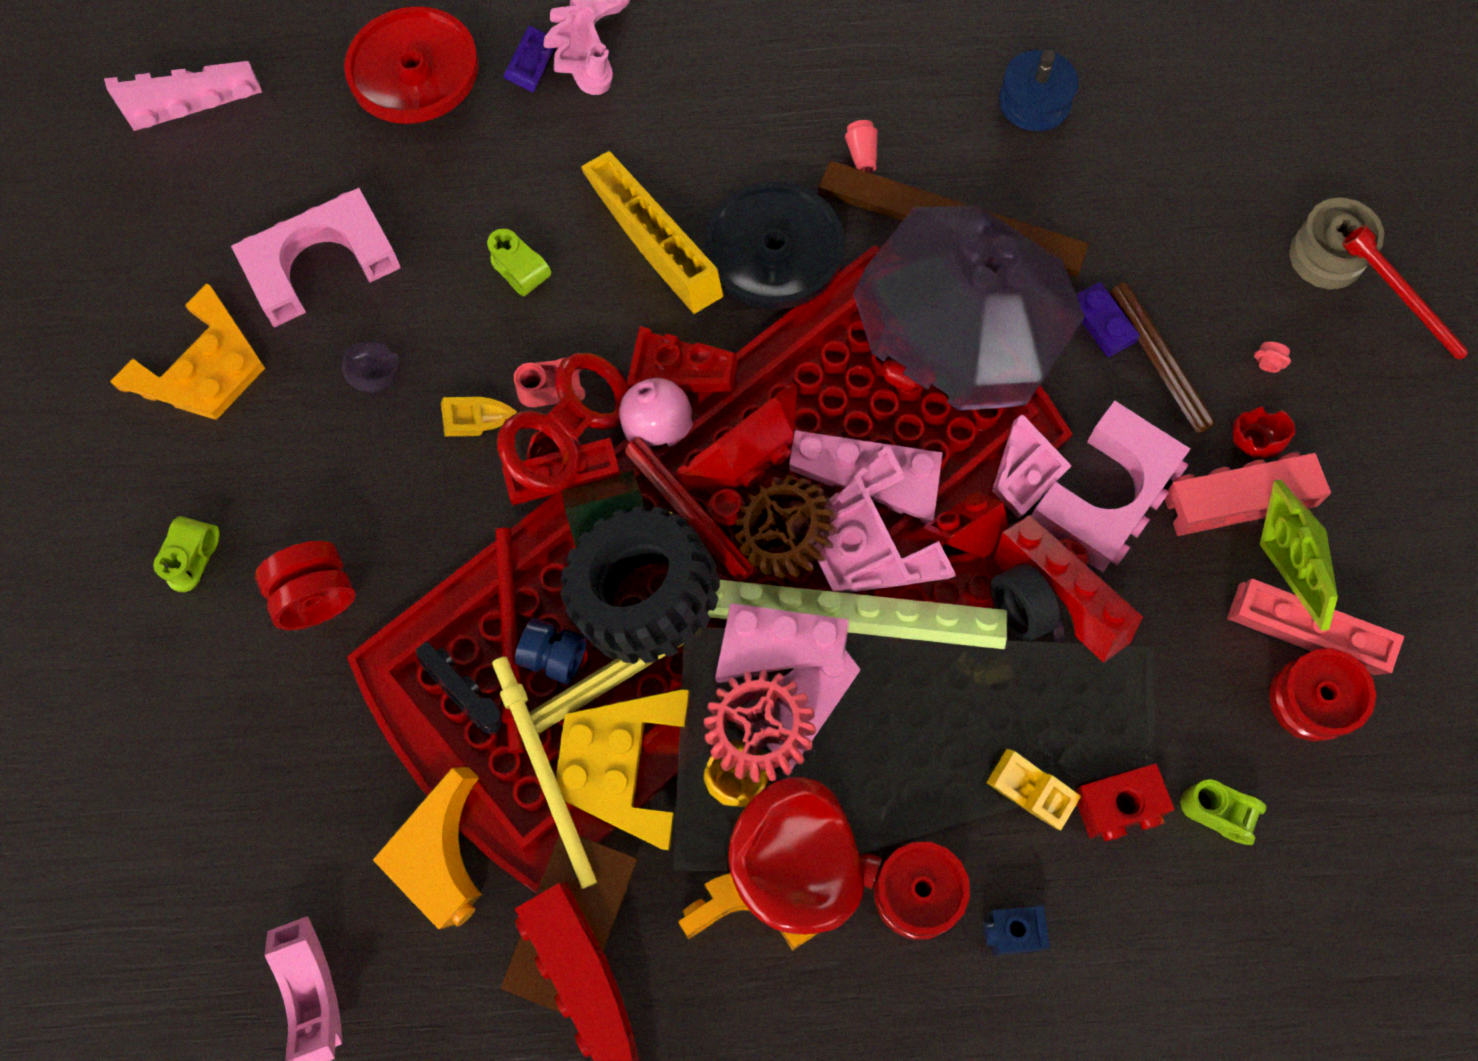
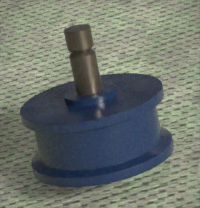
M1031 50L1019 54L1011 60L1004 74V83L999 93V105L1002 113L1011 123L1029 131H1046L1059 126L1068 117L1072 107V100L1078 89L1076 70L1066 58L1051 50Z

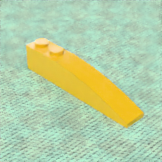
M610 151L581 166L582 172L626 234L693 314L723 297L718 269Z

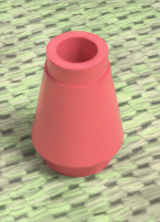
M859 120L849 124L845 140L856 169L872 173L877 169L878 130L874 127L873 122L869 120Z

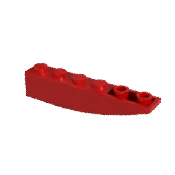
M567 881L554 885L516 907L515 911L518 915V918L515 919L516 927L522 938L526 942L531 940L538 953L534 958L536 966L544 979L551 978L558 992L554 995L555 1002L561 1014L565 1018L571 1017L578 1032L574 1036L582 1054L585 1057L591 1055L593 1061H639L635 1037L622 994L606 955Z

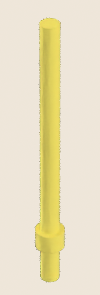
M501 657L492 662L503 690L500 692V696L505 708L510 709L580 886L582 889L597 883V880L525 702L528 700L524 687L522 684L517 683L508 658Z

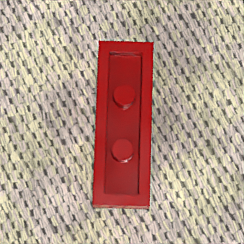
M611 438L576 446L579 452V471L573 483L561 492L621 476ZM560 451L522 461L527 468L536 474L546 477L556 476L562 469V455ZM504 466L502 467L512 505L561 493L543 494L529 490L515 481Z

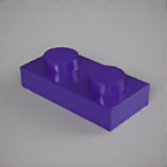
M1101 282L1071 297L1069 301L1070 307L1107 357L1137 343L1140 337L1139 333Z

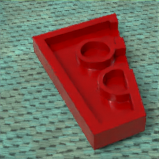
M639 326L626 386L630 389L636 383L643 380L663 378L672 381L684 392H732L738 359L733 352L698 342L694 345L679 341L677 336L670 334L661 336L652 333L649 328Z

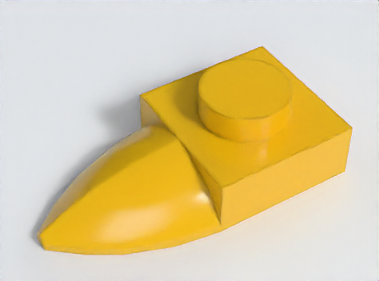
M443 397L441 401L445 437L481 436L483 431L502 426L506 419L517 413L516 410L507 404L485 397Z

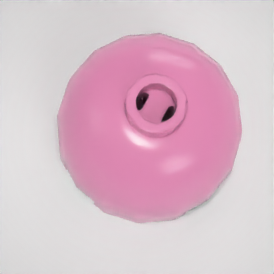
M663 378L643 380L628 389L622 398L619 418L623 432L629 442L639 437L649 447L660 446L665 443L671 447L685 438L693 426L691 418L692 407L685 392L670 380Z

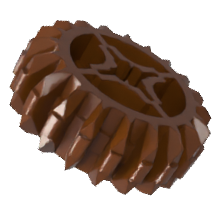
M787 475L783 482L779 477L773 476L771 487L765 483H759L761 492L758 495L748 493V498L751 500L750 505L739 506L740 511L745 516L735 520L736 526L742 529L735 535L736 540L743 544L739 548L741 554L748 558V563L751 566L760 568V571L767 576H771L774 573L776 577L785 579L789 572L793 577H799L801 567L807 571H813L811 561L815 558L821 562L825 561V556L821 551L823 548H834L828 536L838 533L837 528L831 524L837 519L836 512L830 509L833 505L831 499L827 495L824 496L823 489L818 485H812L808 479L803 477L798 481L794 476ZM792 501L804 502V504L799 507L797 505H794L793 507L788 509H784L781 506L784 503ZM782 545L791 547V550L783 553L767 552L773 546L775 548Z

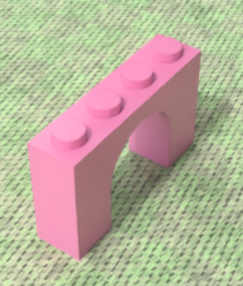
M360 188L342 193L333 200L320 206L309 208L298 216L287 221H281L273 227L254 236H248L241 242L231 246L263 311L273 327L306 313L291 284L290 269L297 255L313 244L335 242L346 246L354 253L369 283L401 268L388 239Z
M1116 401L1112 403L1095 426L1087 443L1120 463L1129 472L1135 487L1134 501L1118 509L1098 508L1087 503L1057 482H1054L1031 515L1058 541L1072 539L1081 543L1087 550L1088 563L1101 572L1105 571L1110 562L1118 566L1130 549L1124 542L1130 534L1136 538L1139 536L1150 520L1144 516L1148 508L1151 506L1157 510L1168 495L1169 491L1163 488L1169 479L1174 481L1180 477L1189 465L1182 461L1189 452V447Z

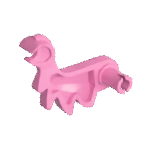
M570 0V6L551 9V22L559 24L552 27L544 37V47L558 48L554 55V71L571 73L580 89L585 93L600 95L607 92L611 87L613 78L612 68L608 60L609 51L608 49L605 50L606 46L601 43L594 25L606 15L619 13L629 4L630 0Z

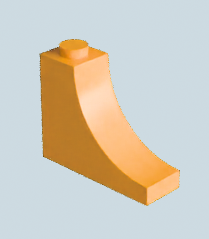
M469 767L452 768L373 859L439 930L452 925L459 927L465 923L476 910L473 904L482 895L471 881L464 867L459 848V822L463 805L472 787L479 779Z

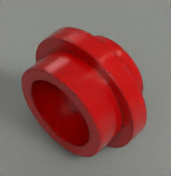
M732 489L719 490L709 499L708 513L719 525L736 524L735 520L741 519L744 516L739 507L745 505L744 498L740 493Z

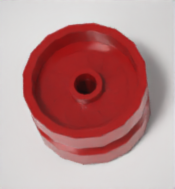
M321 540L292 545L276 552L264 560L256 569L255 580L261 594L268 600L266 608L273 625L278 629L290 631L319 625L336 617L354 602L356 592L348 575L342 572L344 564L333 543Z
M1334 648L1315 649L1283 666L1272 680L1269 698L1272 712L1285 730L1297 738L1316 742L1328 741L1338 736L1349 734L1362 727L1373 713L1376 691L1373 678L1362 662L1350 653Z
M912 842L896 849L884 862L874 884V904L881 920L894 933L911 940H929L945 933L964 915L970 899L969 877L962 862L948 848L933 842ZM918 883L923 884V891L929 893V895L920 897L915 891V886Z

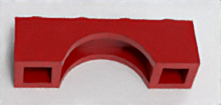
M1027 516L1002 533L994 561L1005 571L1018 564H1029L1038 570L1046 579L1052 591L1059 596L1067 607L1074 623L1075 637L1103 663L1131 643L1143 616L1032 516Z

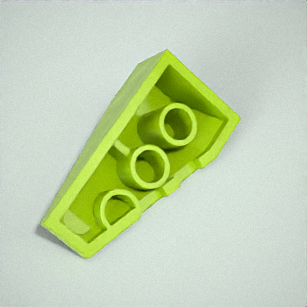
M1274 480L1260 546L1320 630H1329L1338 595L1326 529L1282 480Z

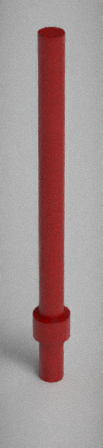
M502 527L495 530L503 657L508 658L516 681L520 684L519 666L515 664L518 638L511 529ZM503 704L502 721L507 724L508 753H523L525 751L524 742L510 709H506Z

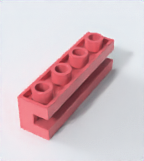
M1294 452L1282 456L1278 461L1266 463L1265 460H1255L1239 469L1230 470V467H1221L1201 477L1195 478L1194 474H1187L1176 478L1168 489L1169 493L1165 498L1168 509L1175 508L1178 517L1173 522L1177 536L1266 518L1274 480H1282L1308 509L1318 507L1331 494L1316 453L1301 456L1299 452Z
M1249 579L1247 583L1242 582L1239 584L1227 616L1228 620L1309 651L1334 648L1350 653L1362 662L1372 675L1392 673L1405 637L1337 610H1334L1329 630L1321 631L1296 595L1255 579Z

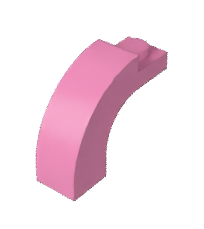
M307 916L267 931L264 956L277 980L285 1004L288 1021L285 1061H330L335 1059V1047L342 1044L340 1012L324 952Z

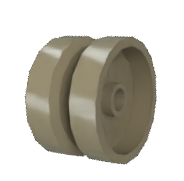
M1340 197L1327 199L1317 204L1291 241L1289 257L1292 267L1302 279L1316 287L1329 290L1347 287L1357 281L1369 263L1364 257L1351 256L1342 246V242L1355 229L1362 225H1367L1376 235V248L1379 251L1383 246L1385 233L1381 220L1371 208L1357 200Z

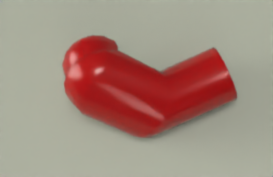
M888 360L881 368L882 375L889 384L907 392L938 378L937 371L930 362L919 368L912 369L896 360Z

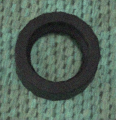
M1018 564L992 579L990 591L995 609L1007 610V629L1020 641L1031 642L1058 626L1060 615L1057 600L1048 582L1038 570L1029 564Z

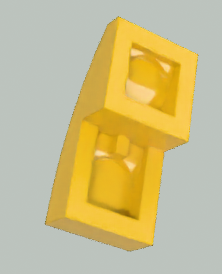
M1006 749L986 782L1031 814L1060 831L1081 797L1053 775L1042 772L1017 752Z

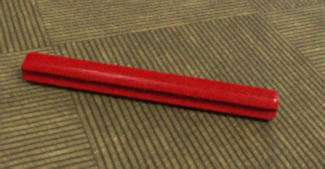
M637 437L630 441L625 449L627 456L677 513L695 529L701 540L738 582H745L750 579L756 568L748 563V558L741 554L734 542L642 438Z

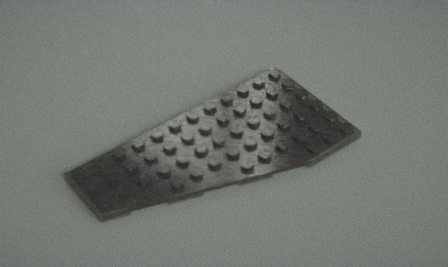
M705 627L704 630L699 628L695 632L697 638L689 645L685 642L683 646L681 690H689L691 693L686 727H680L673 870L730 872L729 843L734 826L746 807L723 805L709 793L704 782V770L712 756L710 751L715 746L707 744L705 740V734L711 730L705 727L704 719L709 716H715L709 711L707 706L709 702L721 703L716 694L718 688L724 689L728 693L731 691L729 681L717 683L715 679L725 628ZM848 634L845 650L860 668V672L813 738L812 749L805 750L802 754L804 762L802 764L796 763L792 773L789 775L783 773L781 767L774 769L776 780H768L766 787L776 781L789 777H806L824 784L834 793L842 806L852 829L858 852L862 854L1020 807L986 783L1006 749L1017 752L1042 772L1053 775L1072 790L1089 783L1155 764L1153 647L1126 646L1103 663L1084 644L1006 641L1005 649L868 634ZM793 668L768 672L769 682H772L774 676L778 673L784 677ZM752 675L753 681L759 680V676L753 677ZM744 676L734 678L739 685L745 683ZM750 701L745 702V703L742 704L740 707L745 706V705H746L747 703H749ZM729 721L727 729L728 741H743L745 732L738 729L735 723ZM766 745L761 749L765 754L771 753Z

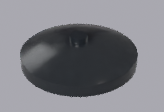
M762 182L734 192L716 208L706 228L705 255L718 269L721 288L733 298L753 307L787 309L815 299L832 284L838 275L843 261L844 232L837 214L818 194L792 183Z

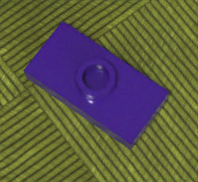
M528 25L503 78L534 93L555 48L544 47L546 33Z

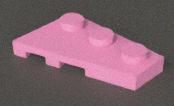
M731 603L715 679L717 683L728 682L730 678L742 677L746 671L750 672L753 677H758L762 670L767 671L768 674V672L790 668L801 670L843 663L849 620Z
M846 650L843 663L801 670L793 669L784 676L783 687L792 681L797 683L798 690L796 695L806 693L809 702L805 707H810L814 710L815 717L808 722L815 724L816 733L811 736H805L811 741L860 672V668ZM760 698L751 700L742 708L754 707L760 701ZM777 701L774 719L783 723L785 729L792 731L793 716L783 704ZM759 720V725L757 722L752 724L755 732H761V728L763 730L768 728L766 720ZM774 743L766 745L770 752L782 746ZM798 749L802 754H803L804 751H805V750H802V749ZM790 759L788 762L792 770L796 762Z

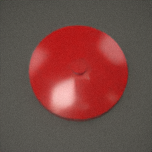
M430 7L400 8L373 19L352 40L344 63L348 86L359 105L379 119L401 124L429 121L451 111L469 94L476 81L479 69L477 49L469 30L451 14Z

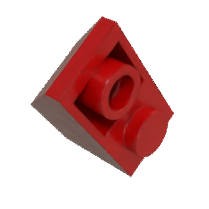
M976 492L967 496L962 502L947 512L941 513L936 519L922 528L923 533L927 536L985 558L998 548L1002 533L1008 529L1004 502Z

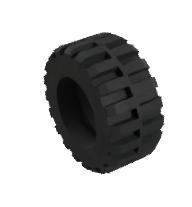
M647 506L633 507L631 512L621 509L613 512V517L605 521L604 518H601L595 522V528L589 533L585 531L578 538V547L576 549L571 548L566 559L569 567H564L562 570L561 582L564 586L560 592L569 618L596 649H600L604 655L612 659L620 658L624 663L635 664L638 662V658H641L644 663L658 661L659 655L665 654L668 658L678 653L677 647L685 642L689 645L697 638L695 632L699 628L705 629L711 620L708 612L709 610L714 611L716 609L719 598L715 593L720 588L719 576L716 573L717 566L701 538L683 517L677 513L670 514L667 509L653 507L652 511ZM647 564H669L665 580L652 596L632 606H613L615 593L619 585L631 572Z

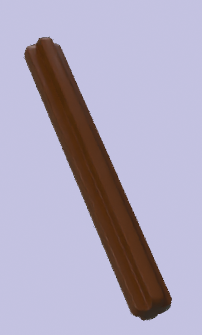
M1122 282L1114 286L1110 296L1139 333L1138 341L1195 432L1203 433L1212 428L1215 424L1214 418L1127 282Z

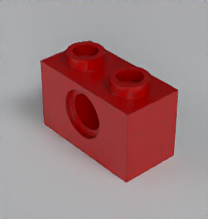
M1156 763L1080 786L1075 791L1081 796L1077 802V807L1089 839L1102 836L1104 842L1128 835L1125 828L1140 824L1142 831L1165 823L1163 817L1175 810ZM1117 796L1125 797L1130 801L1132 805L1131 815L1124 814L1118 809L1116 804Z

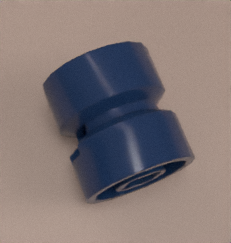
M532 618L519 640L515 654V664L535 673L544 669L548 678L566 685L570 684L582 662L587 638L567 629L558 633L554 624L538 618Z

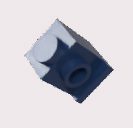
M1044 905L992 910L988 913V920L983 921L985 943L987 946H992L994 956L1040 952L1050 948ZM1012 922L1021 924L1023 929L1021 937H1015L1011 934L1010 924Z

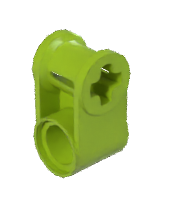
M497 229L488 237L487 244L491 252L492 266L521 296H526L551 276V270L545 260L528 247L513 231Z
M183 516L176 517L171 523L168 535L154 560L153 566L156 574L166 580L170 588L177 592H187L195 588L200 582L202 573L211 555L217 548L220 537L218 526Z
M1211 779L1203 780L1186 789L1181 795L1180 800L1182 811L1191 820L1197 821L1219 832L1222 836L1244 845L1254 844L1255 836L1253 831L1259 814H1264L1267 808L1266 804L1259 799L1240 793ZM1199 792H1203L1209 797L1211 802L1210 810L1205 809L1200 804L1198 799Z

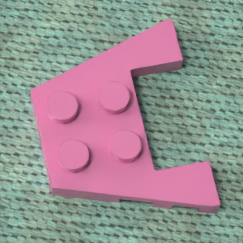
M890 445L884 447L878 453L879 457L867 468L863 467L854 475L855 479L839 494L836 492L830 498L833 504L830 509L834 510L837 514V519L831 524L837 528L838 533L828 536L834 548H823L821 553L825 556V561L818 562L833 592L853 593L949 579L956 576L939 541L903 559L900 557L871 499V495L906 479Z

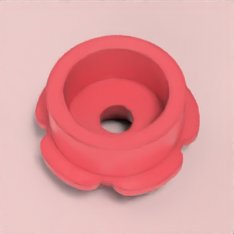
M1277 342L1262 343L1260 350L1254 354L1259 367L1267 372H1279L1291 363L1289 358L1290 349Z

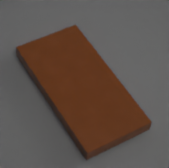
M559 834L536 896L560 882L567 881L604 951L639 858L579 835L597 883L582 889ZM520 935L500 989L561 1013L554 998V995L558 992L551 978L544 979L536 966L534 959L538 955L531 940L526 942Z

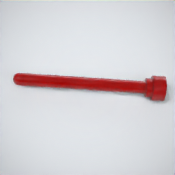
M1362 225L1351 232L1342 242V246L1351 256L1357 255L1358 258L1364 257L1456 359L1465 358L1468 354L1467 348L1376 248L1377 242L1375 241L1376 235L1367 225Z

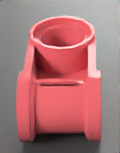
M565 358L555 361L525 363L517 368L514 373V383L518 399L523 405L535 408L538 406L555 405L560 401L555 389V373L561 361ZM576 369L572 374V387L575 395L582 401L586 396L585 390L580 384L579 373L582 369ZM531 382H536L539 384L534 388L524 387L526 384Z

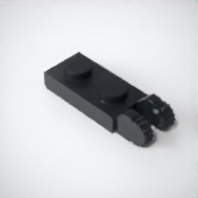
M426 641L416 649L420 666L485 735H495V733H499L500 729L502 730L503 722L499 708L496 707L491 698L478 697L481 693L478 686L468 675L461 678L452 669L455 666V662L442 647L435 650Z

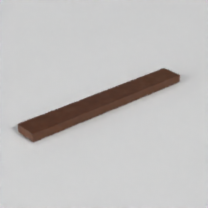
M831 160L818 187V194L1076 278L1089 246L1087 242Z

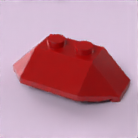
M793 382L789 383L783 390L677 469L678 480L687 490L717 492L722 489H732L739 492L744 487L748 489L757 484L763 477V472L773 464L779 466L784 463L792 453L797 386Z

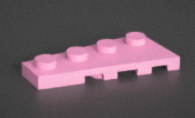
M249 61L204 66L202 72L192 73L185 69L171 70L172 76L151 78L150 73L135 75L136 80L118 82L117 77L104 79L108 92L134 131L149 128L159 123L181 118L262 92Z
M795 431L789 470L828 486H838L845 489L855 479L854 475L863 467L867 468L879 457L878 453L889 444ZM890 445L906 479L871 495V499L888 506L887 509L901 515L904 512L919 518V522L928 524L934 520L942 452Z

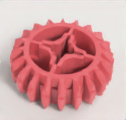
M762 670L759 674V680L753 681L751 673L746 671L744 673L745 683L739 685L736 679L730 678L731 691L729 693L721 688H718L716 691L721 703L709 702L707 707L715 716H709L704 719L705 727L711 730L705 734V740L707 744L715 745L710 751L714 759L724 757L721 762L723 770L728 771L736 765V778L742 779L747 771L751 770L752 781L758 783L761 779V772L766 771L769 780L775 781L776 773L774 769L781 767L783 773L789 775L792 773L788 762L790 759L798 764L804 762V757L798 749H812V741L805 736H811L816 733L815 724L808 722L815 717L813 708L805 707L809 702L806 693L796 695L798 690L797 683L792 681L783 687L784 677L782 674L778 673L774 676L772 682H769L767 671ZM760 698L757 705L752 708L740 707L747 701ZM777 701L791 712L793 716L792 731L785 729L783 723L774 719ZM759 720H766L768 728L766 730L761 728V732L754 733L752 724L757 722L759 725ZM729 721L735 723L738 729L745 732L742 752L728 741L727 729ZM767 744L782 745L771 753L759 755L761 749Z

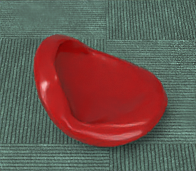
M789 777L765 787L744 808L731 835L728 857L731 876L739 897L752 914L773 929L801 935L831 931L846 922L856 911L864 893V874L852 829L834 793L817 780L806 777Z

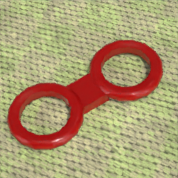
M574 353L561 361L555 373V389L560 401L547 415L536 411L517 412L504 421L498 432L497 450L504 468L515 481L529 490L543 494L561 492L573 483L579 471V452L574 441L587 427L607 430L614 429L621 424L619 410L622 398L628 391V387L626 386V379L619 370L603 357L591 353ZM576 369L594 371L608 382L615 395V408L612 413L601 414L592 411L582 404L572 387V374ZM533 428L544 432L552 438L562 455V469L558 475L546 477L536 474L524 465L515 449V435L518 430Z

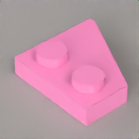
M1023 414L1013 421L992 492L1004 502L1017 518L1023 516L1054 482L1071 467L1070 463Z

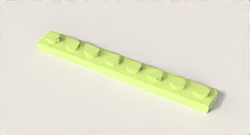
M720 580V588L715 592L719 597L716 609L714 611L709 610L708 612L710 618L727 619L730 604L732 603L848 619L849 633L1005 649L1007 639V610Z

